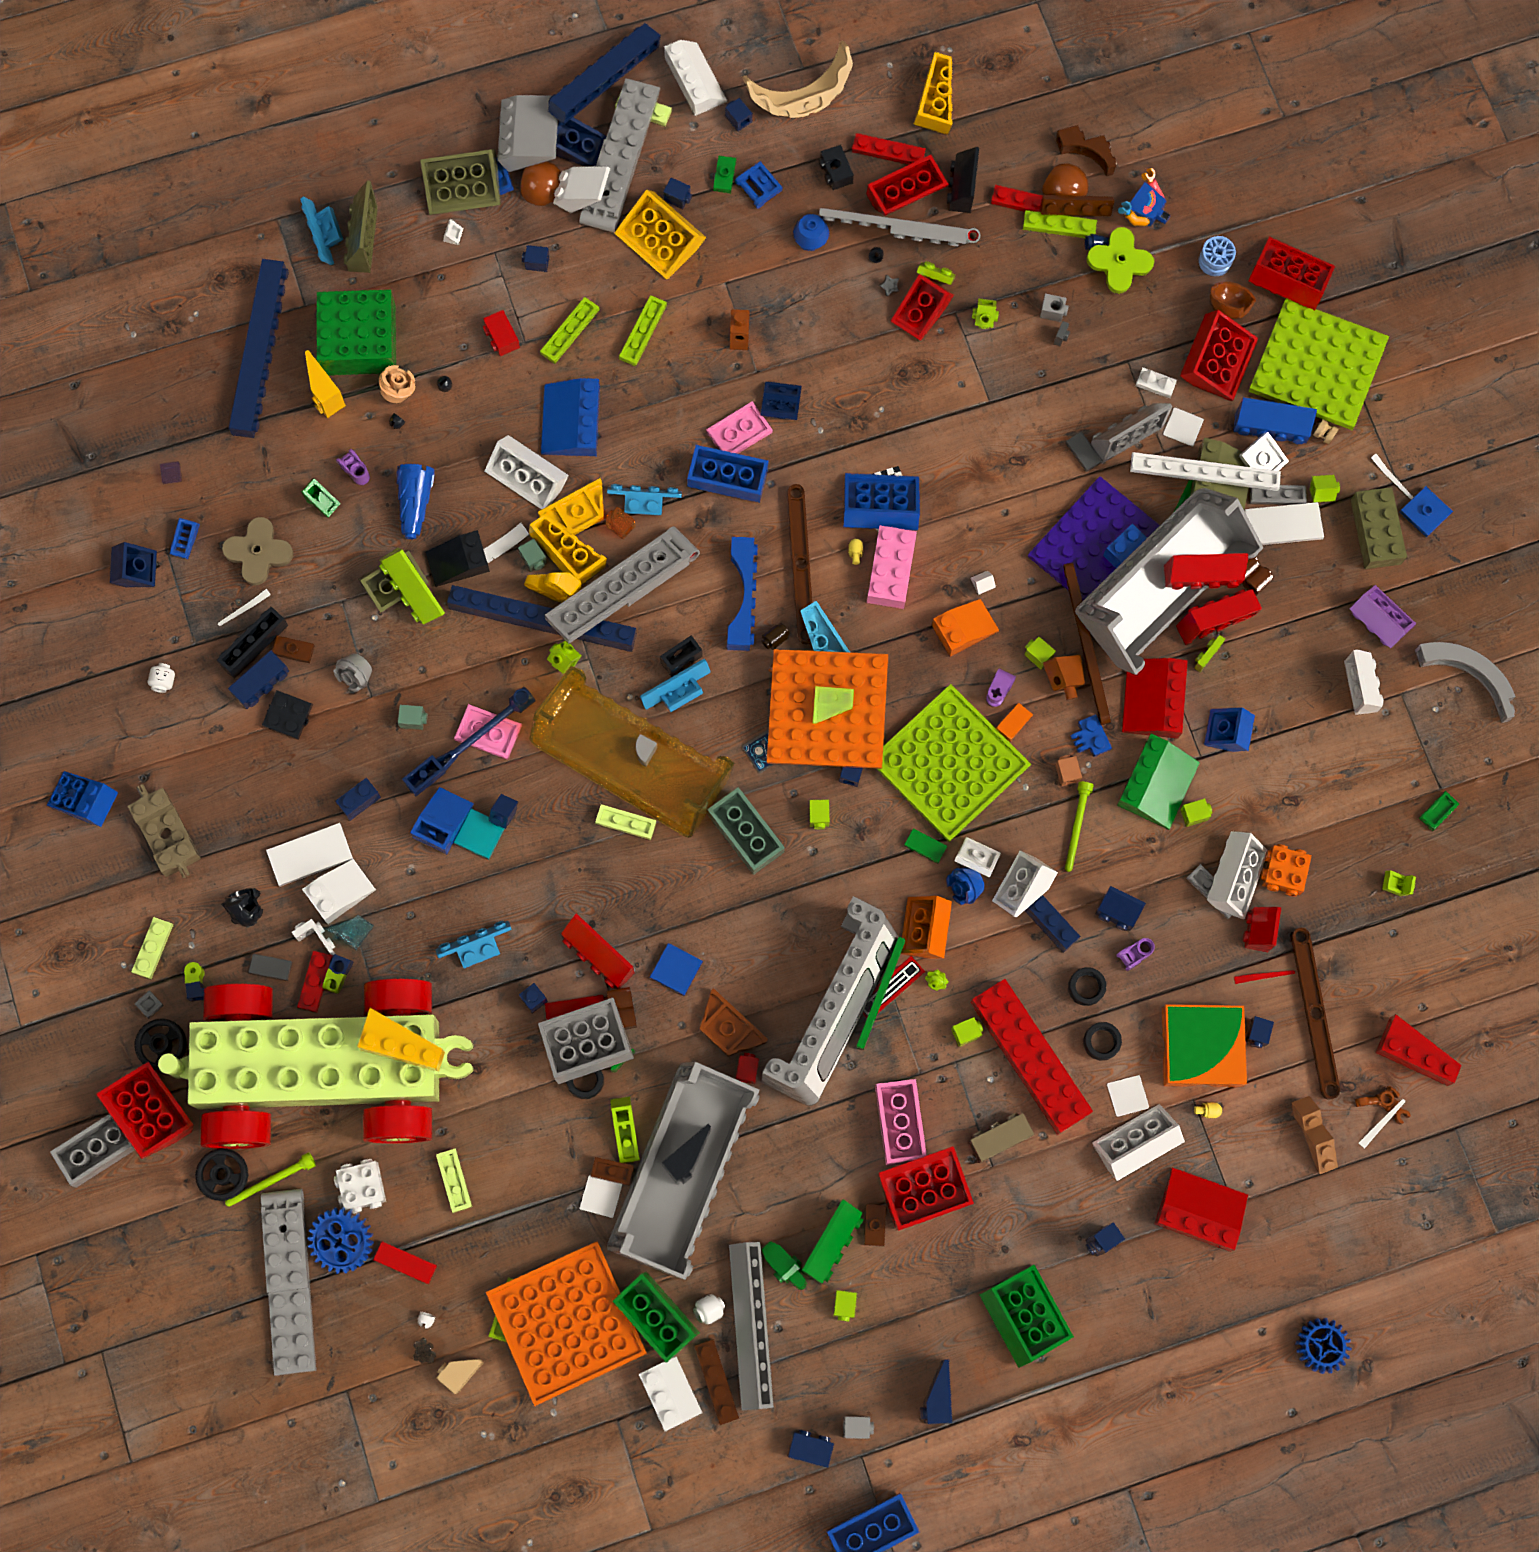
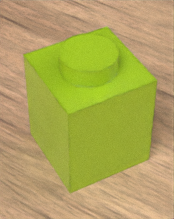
M1334 475L1312 476L1309 490L1313 503L1336 500L1337 493L1340 492V484L1336 482Z
M1038 637L1035 641L1031 639L1025 646L1027 650L1024 655L1042 670L1044 667L1043 662L1052 659L1056 651Z
M1205 799L1185 804L1180 809L1186 827L1208 821L1212 814L1211 805Z
M810 800V827H814L817 830L829 827V800Z
M973 1017L953 1026L951 1031L960 1047L981 1038L983 1028L980 1021H976Z
M836 1291L833 1316H838L837 1320L849 1322L850 1318H854L857 1293Z

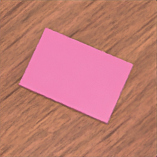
M752 401L706 429V432L718 450L738 454L771 434L773 430L765 418L761 416L760 411Z
M468 704L454 740L461 743L493 719L496 714ZM505 718L472 744L471 747L508 760L522 724Z

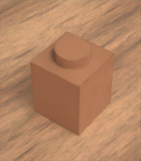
M1070 755L1060 757L1055 766L1061 787L1079 783L1082 775L1077 757H1070Z

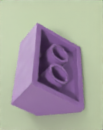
M1376 585L1364 593L1350 608L1353 616L1365 623L1366 628L1370 632L1375 633L1380 638L1382 644L1390 648L1416 625Z

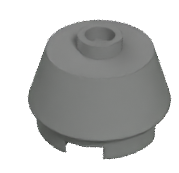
M355 653L339 659L336 663V668L333 670L336 679L339 682L343 680L350 686L348 689L354 692H358L361 688L367 686L372 673V668L368 661Z

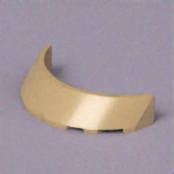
M841 41L837 54L827 71L815 82L804 88L787 92L772 91L755 84L746 75L742 77L750 97L760 107L777 116L798 118L824 109L841 93L852 69L853 62L848 45Z

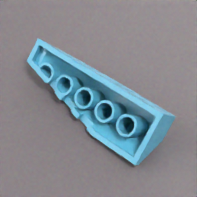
M817 601L801 610L814 651L850 653Z

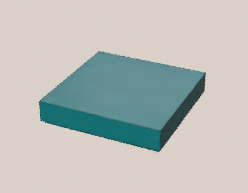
M471 809L454 844L489 860L505 828L494 825L492 822H489V816Z

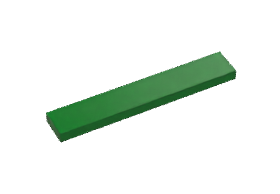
M898 937L857 1043V1049L864 1050L906 940L904 938Z

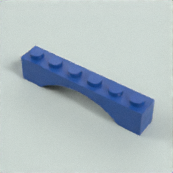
M732 537L731 562L735 565L742 578L744 599L739 613L728 626L727 650L750 651V645H754V634L751 633V627H755V616L751 615V609H755L756 598H752V591H756V580H753V573H757V562H753V557L757 555L758 544H754V538Z

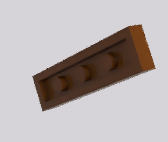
M1043 195L1040 213L1041 215L1111 216L1115 200L1113 197Z
M714 1339L695 1345L694 1347L719 1424L722 1425L739 1419Z

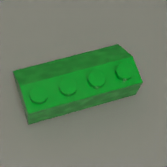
M842 1199L801 1273L821 1285L824 1281L828 1283L833 1274V1271L830 1269L834 1263L838 1265L844 1255L840 1253L842 1248L849 1246L853 1239V1236L850 1234L854 1228L858 1230L863 1221L861 1211Z
M647 1271L637 1277L613 1300L614 1304L666 1363L700 1333Z

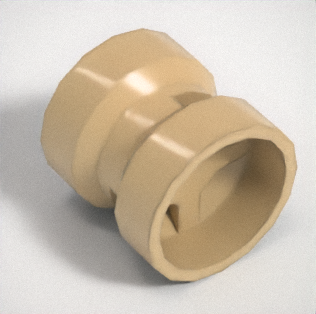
M1322 420L1313 436L1322 438L1329 445L1339 429L1335 426H1329L1328 422Z

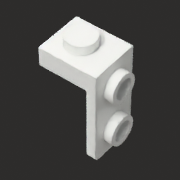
M311 919L306 923L301 922L295 926V930L292 933L299 942L313 932H316L332 956L335 954L333 951L335 945L330 938L325 939L322 934L325 930L319 922L315 923Z

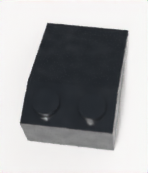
M478 530L459 535L425 552L435 587L490 572Z
M709 1124L662 1162L663 1168L677 1185L681 1182L684 1185L692 1178L691 1173H693L711 1132Z

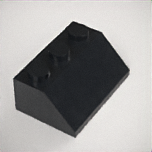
M979 147L956 153L955 160H951L950 171L954 172L953 177L950 176L948 185V187L952 188L951 193L947 195V204H950L949 211L971 213L975 193Z

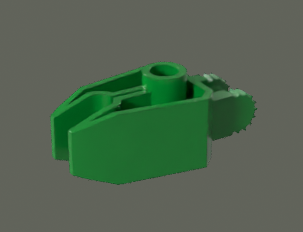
M771 1241L761 1249L767 1263L775 1271L773 1275L780 1283L783 1281L786 1284L791 1282L798 1290H803L807 1287L806 1279L800 1273L802 1271L800 1268L802 1263L795 1255L791 1257L780 1245Z

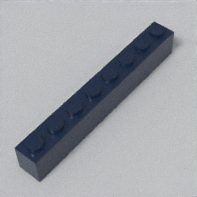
M646 23L636 27L632 34L628 37L625 36L606 55L600 56L596 63L586 68L585 72L577 75L570 84L564 85L559 93L553 94L548 101V112L561 123H567L659 47L661 35Z

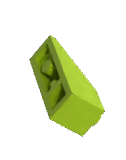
M630 1096L610 1099L620 1163L639 1161Z

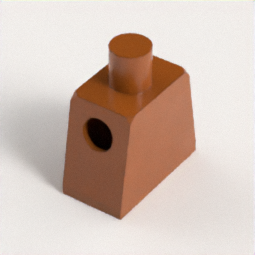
M731 310L730 350H748L750 310ZM736 336H743V339H736Z
M1081 655L1055 657L1043 662L1052 689L1054 691L1064 690L1066 700L1078 698L1075 688L1085 683Z

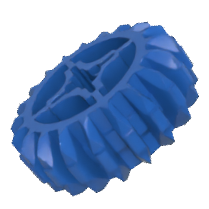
M1316 1318L1314 1323L1308 1321V1327H1301L1305 1334L1298 1333L1297 1335L1299 1338H1302V1341H1296L1297 1345H1301V1349L1296 1350L1297 1353L1303 1352V1356L1299 1359L1301 1361L1307 1359L1305 1366L1309 1367L1312 1365L1313 1372H1316L1318 1368L1320 1374H1324L1325 1370L1329 1374L1333 1373V1368L1339 1371V1364L1342 1366L1346 1365L1342 1358H1350L1345 1353L1352 1349L1351 1347H1346V1343H1350L1351 1340L1344 1339L1348 1332H1340L1342 1325L1340 1324L1335 1327V1320H1331L1329 1324L1327 1318H1323L1322 1323L1319 1318ZM1326 1329L1325 1334H1322L1320 1339L1311 1337L1316 1330ZM1333 1335L1337 1339L1338 1348L1332 1343ZM1325 1341L1324 1345L1327 1346V1348L1329 1349H1323V1347L1317 1342L1322 1343ZM1309 1344L1315 1348V1358L1309 1350ZM1327 1353L1336 1355L1335 1358L1328 1363L1321 1362L1322 1358H1325Z

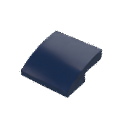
M765 381L761 416L797 420L802 386Z

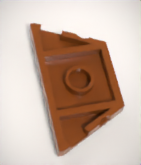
M714 988L711 990L700 1025V1031L729 1057L768 1042V1039Z

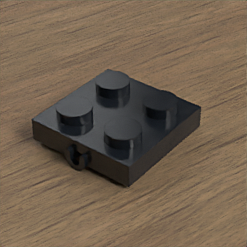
M276 690L262 726L299 740L304 726H307L309 722L308 716L313 704Z

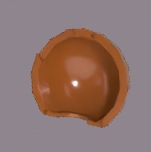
M549 161L525 167L521 180L522 197L527 202L536 206H545L548 203L554 202V193L560 184L559 176L561 170Z
M1070 163L1058 164L1045 180L1042 191L1044 195L1086 196L1088 193V180L1085 173L1078 166Z
M1221 281L1215 283L1210 291V302L1215 311L1220 310L1232 320L1243 318L1256 302L1254 295L1247 288L1232 282Z

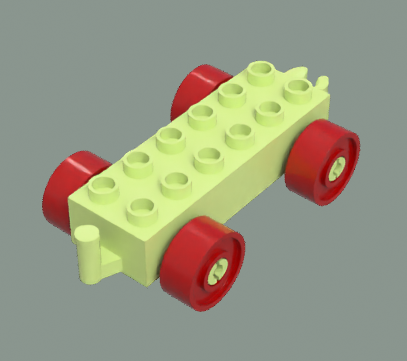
M383 979L365 983L364 1015L367 1016L371 1008L442 1048L445 1054L439 1072L361 1051L358 1048V1044L367 1017L272 1020L273 988L256 984H221L204 988L203 1020L207 1022H190L189 1055L178 1059L173 1054L168 1053L159 1059L158 1065L159 1069L165 1074L189 1081L188 1104L196 1109H223V1111L201 1115V1147L249 1149L270 1146L271 1114L250 1111V1108L384 1103V1106L363 1110V1141L381 1144H403L432 1140V1108L411 1106V1102H439V1078L461 1079L471 1074L473 1067L470 1063L452 1066L447 1061V1055L449 1051L455 1048L471 1051L473 1044L467 1038L457 1035L439 1039V1021L432 1015V983L424 980Z

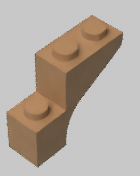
M1310 1096L1292 1102L1294 1118L1305 1135L1318 1173L1322 1174L1338 1168L1334 1138L1322 1123L1319 1107Z

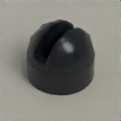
M873 247L869 253L870 261L873 263L881 262L884 256L883 250L880 247Z
M441 376L437 381V386L440 391L448 392L452 388V381L447 376Z
M393 413L389 419V424L393 426V429H400L405 424V421Z

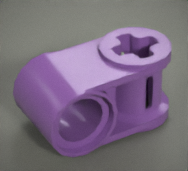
M350 448L349 452L341 459L337 458L336 462L356 484L364 485L370 479L369 472L365 464ZM358 472H364L362 475L356 476Z
M1000 668L998 669L986 697V701L990 706L998 707L1002 704L1016 676Z
M1143 938L1123 949L1116 956L1117 958L1120 957L1126 966L1125 970L1129 971L1153 953L1155 945L1151 939ZM1140 944H1147L1149 952H1142Z

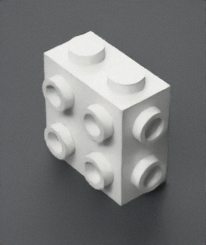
M372 1159L360 1161L361 1165L357 1166L346 1164L341 1166L340 1170H336L337 1176H334L336 1188H340L341 1196H338L339 1205L341 1208L345 1207L347 1212L350 1209H353V1214L362 1212V1208L370 1206V1209L379 1208L382 1206L381 1203L386 1202L379 1164L376 1161H372Z

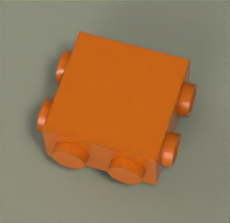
M1282 844L1274 845L1270 850H1267L1265 855L1267 865L1261 872L1262 886L1274 892H1278V890L1284 891L1286 895L1292 897L1301 895L1304 892L1312 855L1300 849L1290 850Z

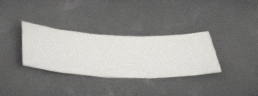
M522 523L484 549L487 563L491 562L493 558L496 559L529 535Z

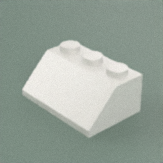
M1353 650L1344 663L1355 715L1378 712L1383 706V697L1379 694L1380 682L1379 678L1375 675V659H1372L1370 652Z
M677 1357L639 1374L665 1431L702 1413Z

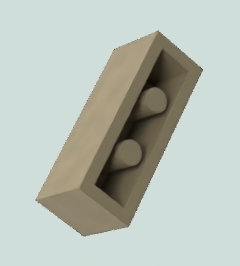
M1016 1112L1006 1118L1007 1122L1003 1124L996 1122L989 1126V1131L983 1133L981 1130L971 1135L973 1139L969 1141V1144L979 1163L1034 1135L1023 1113L1018 1115Z

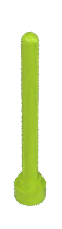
M1079 781L1077 787L1080 797L1065 865L1067 872H1071L1073 869L1087 796H1090V793L1093 791L1094 785L1089 782Z
M310 1152L302 1155L299 1162L245 1189L234 1198L226 1200V1206L230 1207L301 1169H312L316 1166Z

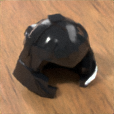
M246 888L225 897L222 906L231 916L232 923L240 924L247 928L257 923V920L263 914V909L257 902V898L261 894L260 891L256 888Z

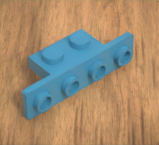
M302 197L300 198L301 208L306 214L307 225L313 235L312 240L318 249V257L322 262L332 265L334 260L329 248L344 240L334 210L328 206L317 213L313 201Z
M612 484L611 487L607 488V494L625 495L624 513L662 515L663 497H682V491H678V488L668 487L667 490H659L660 487L656 486L641 489V486L630 485V488H623L620 484Z
M702 659L642 694L640 699L644 708L647 710L663 701L670 712L703 694L702 688L696 681L711 672L707 661Z
M499 921L488 929L481 928L470 936L463 935L457 941L443 943L435 949L437 957L441 958L457 952L463 968L500 955L494 937L512 930L509 921Z

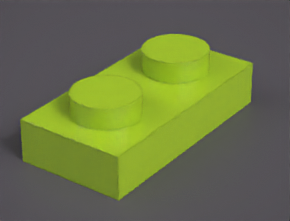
M927 261L925 263L921 262L917 270L919 274L949 285L953 283L956 275L950 269H939L935 267V264Z
M1221 635L1216 640L1212 638L1206 646L1208 648L1206 653L1201 652L1195 659L1197 664L1194 669L1201 672L1226 639Z

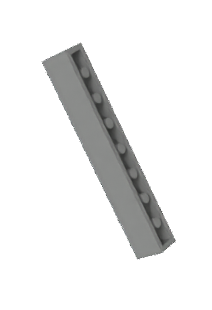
M760 1242L729 1245L742 1411L774 1408Z

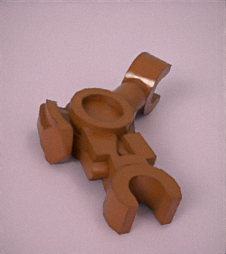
M1387 1086L1386 1091H1381L1375 1097L1355 1099L1356 1107L1377 1104V1106L1383 1107L1389 1113L1399 1103L1395 1098L1398 1099L1400 1094L1393 1087ZM1402 1108L1394 1114L1395 1122L1399 1125L1404 1123L1400 1118L1401 1114L1406 1118L1411 1116L1409 1111Z

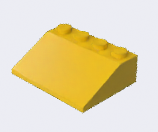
M647 189L614 233L666 279L674 274L706 239L700 231L660 196Z

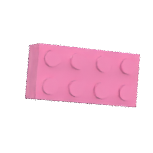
M879 526L867 603L904 609L916 531Z
M916 1079L876 1084L875 1092L886 1166L904 1164L927 1156Z

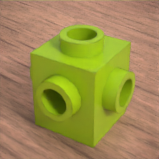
M978 298L977 308H973L972 319H975V326L982 329L993 328L994 322L998 321L999 311H996V301Z
M564 641L560 644L556 643L549 650L551 653L547 660L554 668L564 674L575 667L582 655L571 644Z

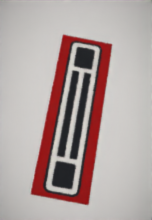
M912 956L894 970L878 1013L925 973L924 969ZM880 984L874 989L862 1013L866 1018L869 1015Z

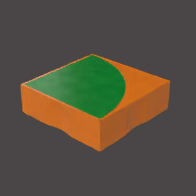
M1165 1005L1162 1007V1036L1165 1045L1163 1057L1164 1086L1192 1087L1196 1085H1209L1213 1087H1243L1247 1085L1244 1006Z

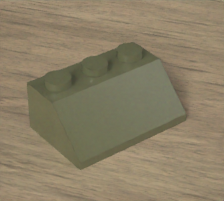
M405 549V554L407 555V557L409 558V560L411 561V563L413 564V566L415 567V569L417 570L425 584H428V580L424 576L423 572L419 568L413 556L411 555L409 550ZM379 566L358 578L380 613L401 600L400 597L403 596L399 590H394L390 584L391 577L388 574L384 575Z

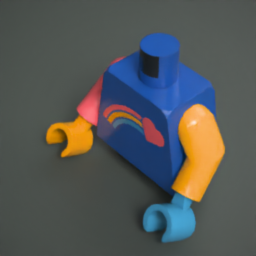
M1149 168L1146 169L1148 175L1147 173H1142L1141 175L1142 179L1148 180V182H1144L1130 203L1128 201L1122 202L1121 205L1123 207L1118 208V212L1124 214L1134 226L1151 227L1156 219L1166 224L1171 216L1163 210L1166 199L1154 178L1155 171Z

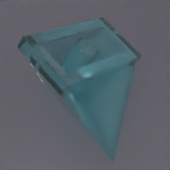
M357 915L351 920L331 926L325 930L354 950H357L374 925Z

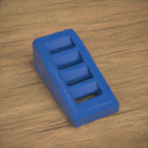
M179 518L169 554L189 559L200 524ZM184 526L192 527L191 531L183 529ZM185 533L189 534L190 536L189 538L182 537L181 534ZM179 540H183L188 543L187 545H183L178 542ZM176 548H184L186 549L185 553L177 551Z

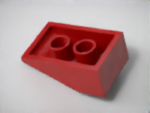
M919 274L891 319V322L921 341L945 311L954 294L926 276Z

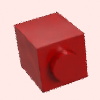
M744 1053V1056H739L736 1080L755 1084L759 1058H755L756 1055Z

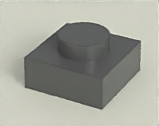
M1062 321L1054 341L1055 345L1061 346L1063 341H1067L1070 331H1068L1069 323Z
M150 990L135 1003L148 1019L164 1006Z

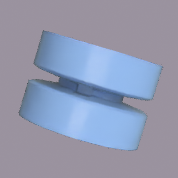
M1222 236L1209 238L1205 242L1199 256V266L1203 272L1210 276H1221L1227 273L1236 255L1234 244L1228 238Z

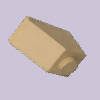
M476 1359L449 1362V1364L444 1363L437 1371L439 1373L437 1379L454 1394H458L484 1362Z

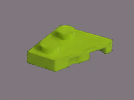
M815 686L813 723H819L853 709L854 689Z

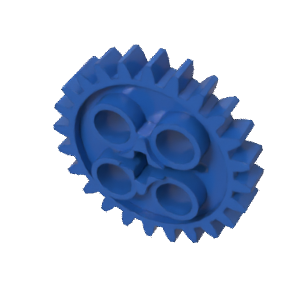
M336 1207L332 1209V1213L326 1210L324 1215L320 1214L317 1217L318 1220L312 1223L314 1227L309 1229L312 1235L307 1237V1239L313 1242L308 1245V1248H314L310 1255H317L318 1257L315 1262L321 1260L323 1262L321 1268L328 1265L329 1272L335 1268L337 1274L342 1269L344 1273H347L349 1267L354 1271L357 1266L361 1267L364 1264L363 1261L369 1258L367 1254L372 1252V1249L368 1246H371L374 1241L368 1239L373 1236V1233H367L371 1226H364L365 1218L362 1220L358 1219L360 1213L353 1216V1209H350L347 1213L345 1212V1207H342L339 1212ZM334 1223L340 1224L341 1230H337ZM351 1234L358 1238V1242H354L351 1239ZM323 1239L329 1240L330 1246H326ZM340 1250L347 1254V1258H343L340 1255Z

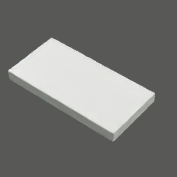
M1318 502L1244 510L1262 545L1321 540L1324 538Z
M340 823L266 850L280 887L353 859Z

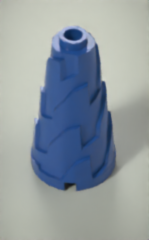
M401 464L397 466L401 529L406 539H416V536H420L422 522L425 519L426 506L429 503L430 490L433 487L435 470L432 467L426 466L425 471L422 465Z

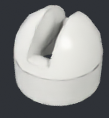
M420 1312L418 1316L419 1326L422 1327L424 1323L425 1328L431 1327L435 1316L426 1312Z

